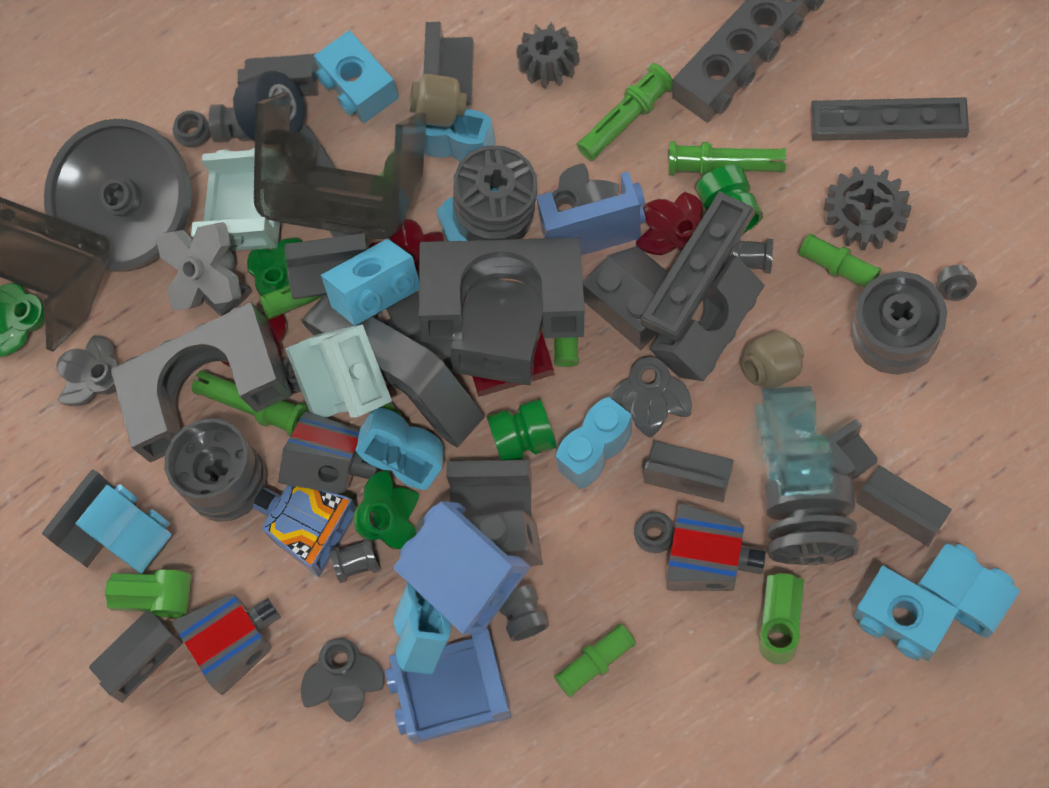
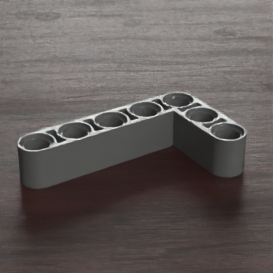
M323 295L301 319L303 325L314 336L354 326L331 307L328 295ZM370 317L357 324H363L383 379L404 392L434 430L448 443L458 448L484 419V415L448 367L433 352L374 317Z

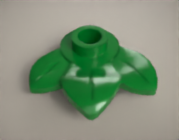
M285 238L278 242V248H272V250H251L247 260V269L255 277V287L261 296L289 285L284 255L285 244L303 242L300 238Z
M7 283L0 286V357L8 356L22 348L27 340L29 331L40 329L47 319V309L43 301L33 294H26L23 287L15 283Z
M387 470L374 474L366 482L364 500L357 506L354 512L353 521L356 531L366 540H382L392 549H402L407 541L417 535L416 528L407 520L414 511L419 494L406 488H393L391 477ZM369 514H370V515L373 517V519H374V525H373V526H372L371 523H370Z

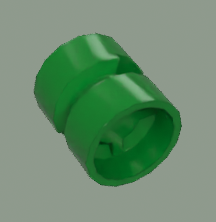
M726 165L714 169L704 175L696 184L697 193L703 207L707 210L718 192L754 207V216L743 234L753 229L763 219V213L756 197L749 193L751 186L741 166Z
M541 399L520 405L516 414L507 409L486 416L501 461L522 460L528 450L537 455L557 448Z

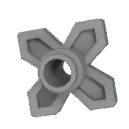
M224 222L197 227L193 240L184 230L156 236L160 258L179 270L167 288L171 307L174 311L200 306L204 294L214 304L231 302L242 297L238 276L232 272L235 260L232 252L228 249L231 244L227 226Z

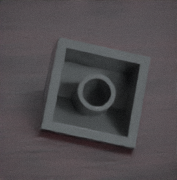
M638 246L610 255L583 281L584 303L639 350H642L658 333L641 325V317L669 272Z

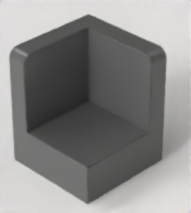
M857 419L817 445L814 458L825 472L843 474L854 480L876 465L878 458L859 435L862 425Z

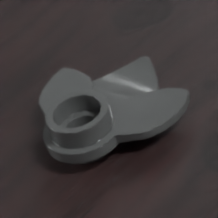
M584 163L566 169L561 174L558 188L552 192L557 211L561 212L559 207L563 204H569L572 208L617 196L619 185L606 180H589L587 167Z
M93 335L88 341L85 350L71 349L59 357L56 366L57 371L62 378L67 380L65 387L59 395V402L67 406H82L91 401L96 394L108 395L116 392L111 369L121 364L114 359V346L107 338Z
M644 357L638 360L631 368L630 378L619 383L612 394V400L629 413H632L636 427L650 438L660 430L668 413L681 417H689L691 415L692 402L686 385L682 381L670 377L666 364L655 357ZM648 369L654 370L657 374V379L652 384H645L642 380L643 373Z
M344 638L330 640L322 647L319 654V662L309 668L304 674L301 685V699L306 708L328 701L329 706L336 715L346 722H351L363 707L365 692H377L383 689L382 670L373 659L361 656L357 646L350 640ZM340 653L346 654V664L342 667L334 666L336 655Z

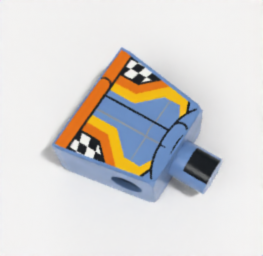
M287 485L282 495L268 488H263L256 496L253 504L255 510L268 516L262 527L266 535L318 577H320L331 558L330 548L338 547L353 522L356 510L353 501L345 496Z

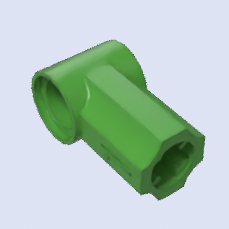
M157 570L155 575L111 573L105 589L107 608L111 611L150 612L152 615L164 618L183 617L188 613L192 575L178 570Z
M778 573L767 576L759 648L762 656L773 664H785L791 661L796 654L800 639L799 628L804 579L790 574ZM774 633H782L789 638L791 643L785 648H777L770 644L768 637Z

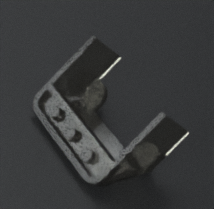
M282 92L256 102L253 200L257 212L262 217H266L267 220L351 235L364 233L365 237L380 240L393 236L401 229L423 175L427 114L417 113L395 125L394 152L385 161L384 176L317 166L316 147L313 141L303 133L289 131L290 93Z
M0 197V277L48 296L44 300L46 349L54 352L90 315L110 259L109 241L102 235Z

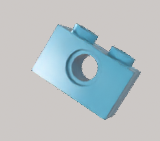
M350 30L314 55L319 69L315 74L320 83L327 91L333 88L339 95L337 100L343 110L349 116L355 113L363 124L399 99L394 79ZM353 77H359V78H358L357 80H355V81H348L349 79H351V78H353Z
M389 239L321 274L331 307L354 326L419 290V278L413 257Z
M882 565L857 607L853 618L860 621L858 626L871 636L881 638L884 635L897 643L896 648L905 656L917 661L920 658L929 661L959 609ZM899 608L908 610L914 618V624L910 626L898 624L893 618L892 611Z

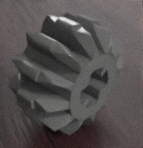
M550 22L547 29L542 30L535 24L533 29L534 35L523 33L521 38L522 44L517 45L516 54L519 59V71L521 74H527V80L530 84L541 80V85L546 89L549 81H555L561 87L563 83L562 76L573 78L575 73L574 67L578 66L580 62V55L577 51L578 42L575 37H569V31L566 27L555 31V26Z

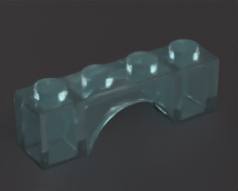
M811 386L762 389V404H755L756 427L759 429L760 445H763L764 462L767 463L768 480H776L779 496L833 493L832 451L827 435L817 434L816 400Z

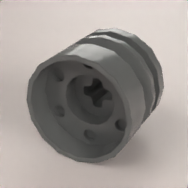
M484 146L471 151L460 161L454 174L453 221L459 233L467 241L522 239L528 233L534 218L537 195V175L530 161L518 151L505 146ZM492 187H497L498 191H492Z
M217 418L199 419L183 427L172 438L165 453L164 470L169 483L204 518L216 522L238 519L253 509L256 496L263 488H266L267 471L261 457L250 446L244 435L230 422Z
M799 472L773 478L765 484L766 515L772 519L779 520L768 526V538L773 540L769 543L768 547L769 558L785 564L821 565L846 560L857 555L859 550L858 539L853 536L857 531V523L845 517L854 512L855 509L853 480L850 477L834 472Z

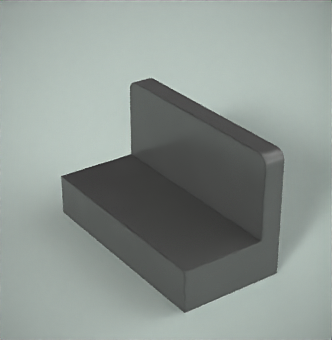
M426 22L423 75L429 73L456 78L460 84V92L467 93L466 106L471 105L474 58L473 38H444L441 22Z
M315 54L246 59L245 69H238L237 83L240 85L244 80L263 72L276 70L286 74L294 81L302 97L318 96V78L315 72L319 69L314 58Z
M364 233L285 244L284 255L291 297L293 299L327 295L321 274L366 251Z
M654 441L649 462L646 461L644 466V483L724 503L734 460Z
M529 460L447 461L446 478L450 485V502L461 504L465 508L463 515L466 518L513 510H523L531 517L532 472Z
M880 465L869 482L863 485L856 502L929 547L952 510Z
M94 469L87 474L42 532L43 536L87 568L104 546L75 525V523L106 485L113 489L116 488Z
M144 612L90 664L89 668L101 681L99 683L100 686L110 696L123 702L183 643L157 616L150 614V612Z

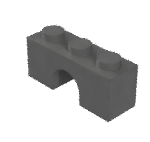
M729 255L703 298L704 311L699 323L691 319L677 342L659 334L650 350L679 378L704 381L714 370L716 361L727 344L735 337L736 330L746 314L755 306L757 297L765 285L738 256Z

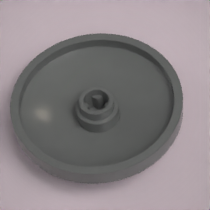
M107 119L95 122L71 136L57 152L51 163L44 187V208L48 225L59 245L71 257L87 266L110 272H126L140 269L160 258L156 241L157 235L184 229L191 206L190 175L178 149L159 131L143 123L128 119Z

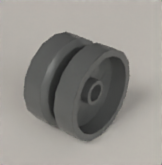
M897 271L880 275L869 282L858 297L851 328L854 350L864 363L879 372L899 375L916 371L929 362L937 350L940 338L943 335L947 319V308L943 295L932 282L915 273Z

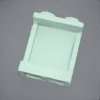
M254 147L251 150L245 151L219 150L216 153L203 154L201 162L209 172L204 219L202 222H193L191 237L194 238L197 227L224 222L227 226L231 244L228 248L230 251L278 248L286 166L275 151L266 147Z
M363 324L317 334L286 348L287 356L310 413L327 418L336 413L349 412L350 417L353 418L392 402Z

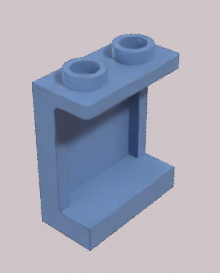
M629 172L621 173V195L561 212L557 211L552 192L536 196L544 238L580 237L581 255L639 239L641 237L640 224L646 223L642 207L645 206V199L640 183L633 184Z
M441 501L427 512L424 518L425 524L418 534L407 541L400 551L401 557L393 569L462 634L483 633L531 566L520 556H508L463 515L465 508L461 504Z
M485 629L483 633L471 634L472 639L445 646L432 675L403 671L397 662L396 654L389 656L392 668L385 669L390 693H398L401 709L394 710L400 735L407 734L409 740L413 744L512 718L492 637L488 629Z

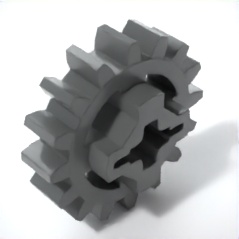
M873 166L868 167L866 174H861L860 170L854 167L851 178L842 173L838 175L837 185L830 184L827 194L829 198H825L824 210L828 212L825 219L826 225L836 224L833 236L836 238L842 234L846 235L845 245L848 247L855 240L859 241L861 250H866L868 242H873L877 249H881L884 238L894 243L897 239L898 231H905L908 222L906 218H909L911 212V205L906 204L910 195L909 191L899 192L902 183L900 178L890 182L887 180L888 170L885 169L880 176L875 175ZM865 206L870 207V210L864 209Z

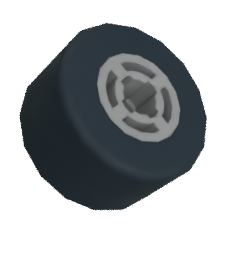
M276 70L263 72L244 80L235 90L233 97L235 117L245 135L254 142L264 145L295 135L302 128L305 118L304 101L300 90L286 74Z

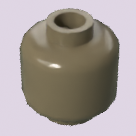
M426 73L421 76L419 82L413 81L409 112L415 113V119L418 123L448 128L454 124L456 116H464L467 93L460 92V84L456 78Z
M773 331L746 346L741 362L742 369L750 383L766 390H773L800 375L804 352L801 344L795 338H791L782 331Z

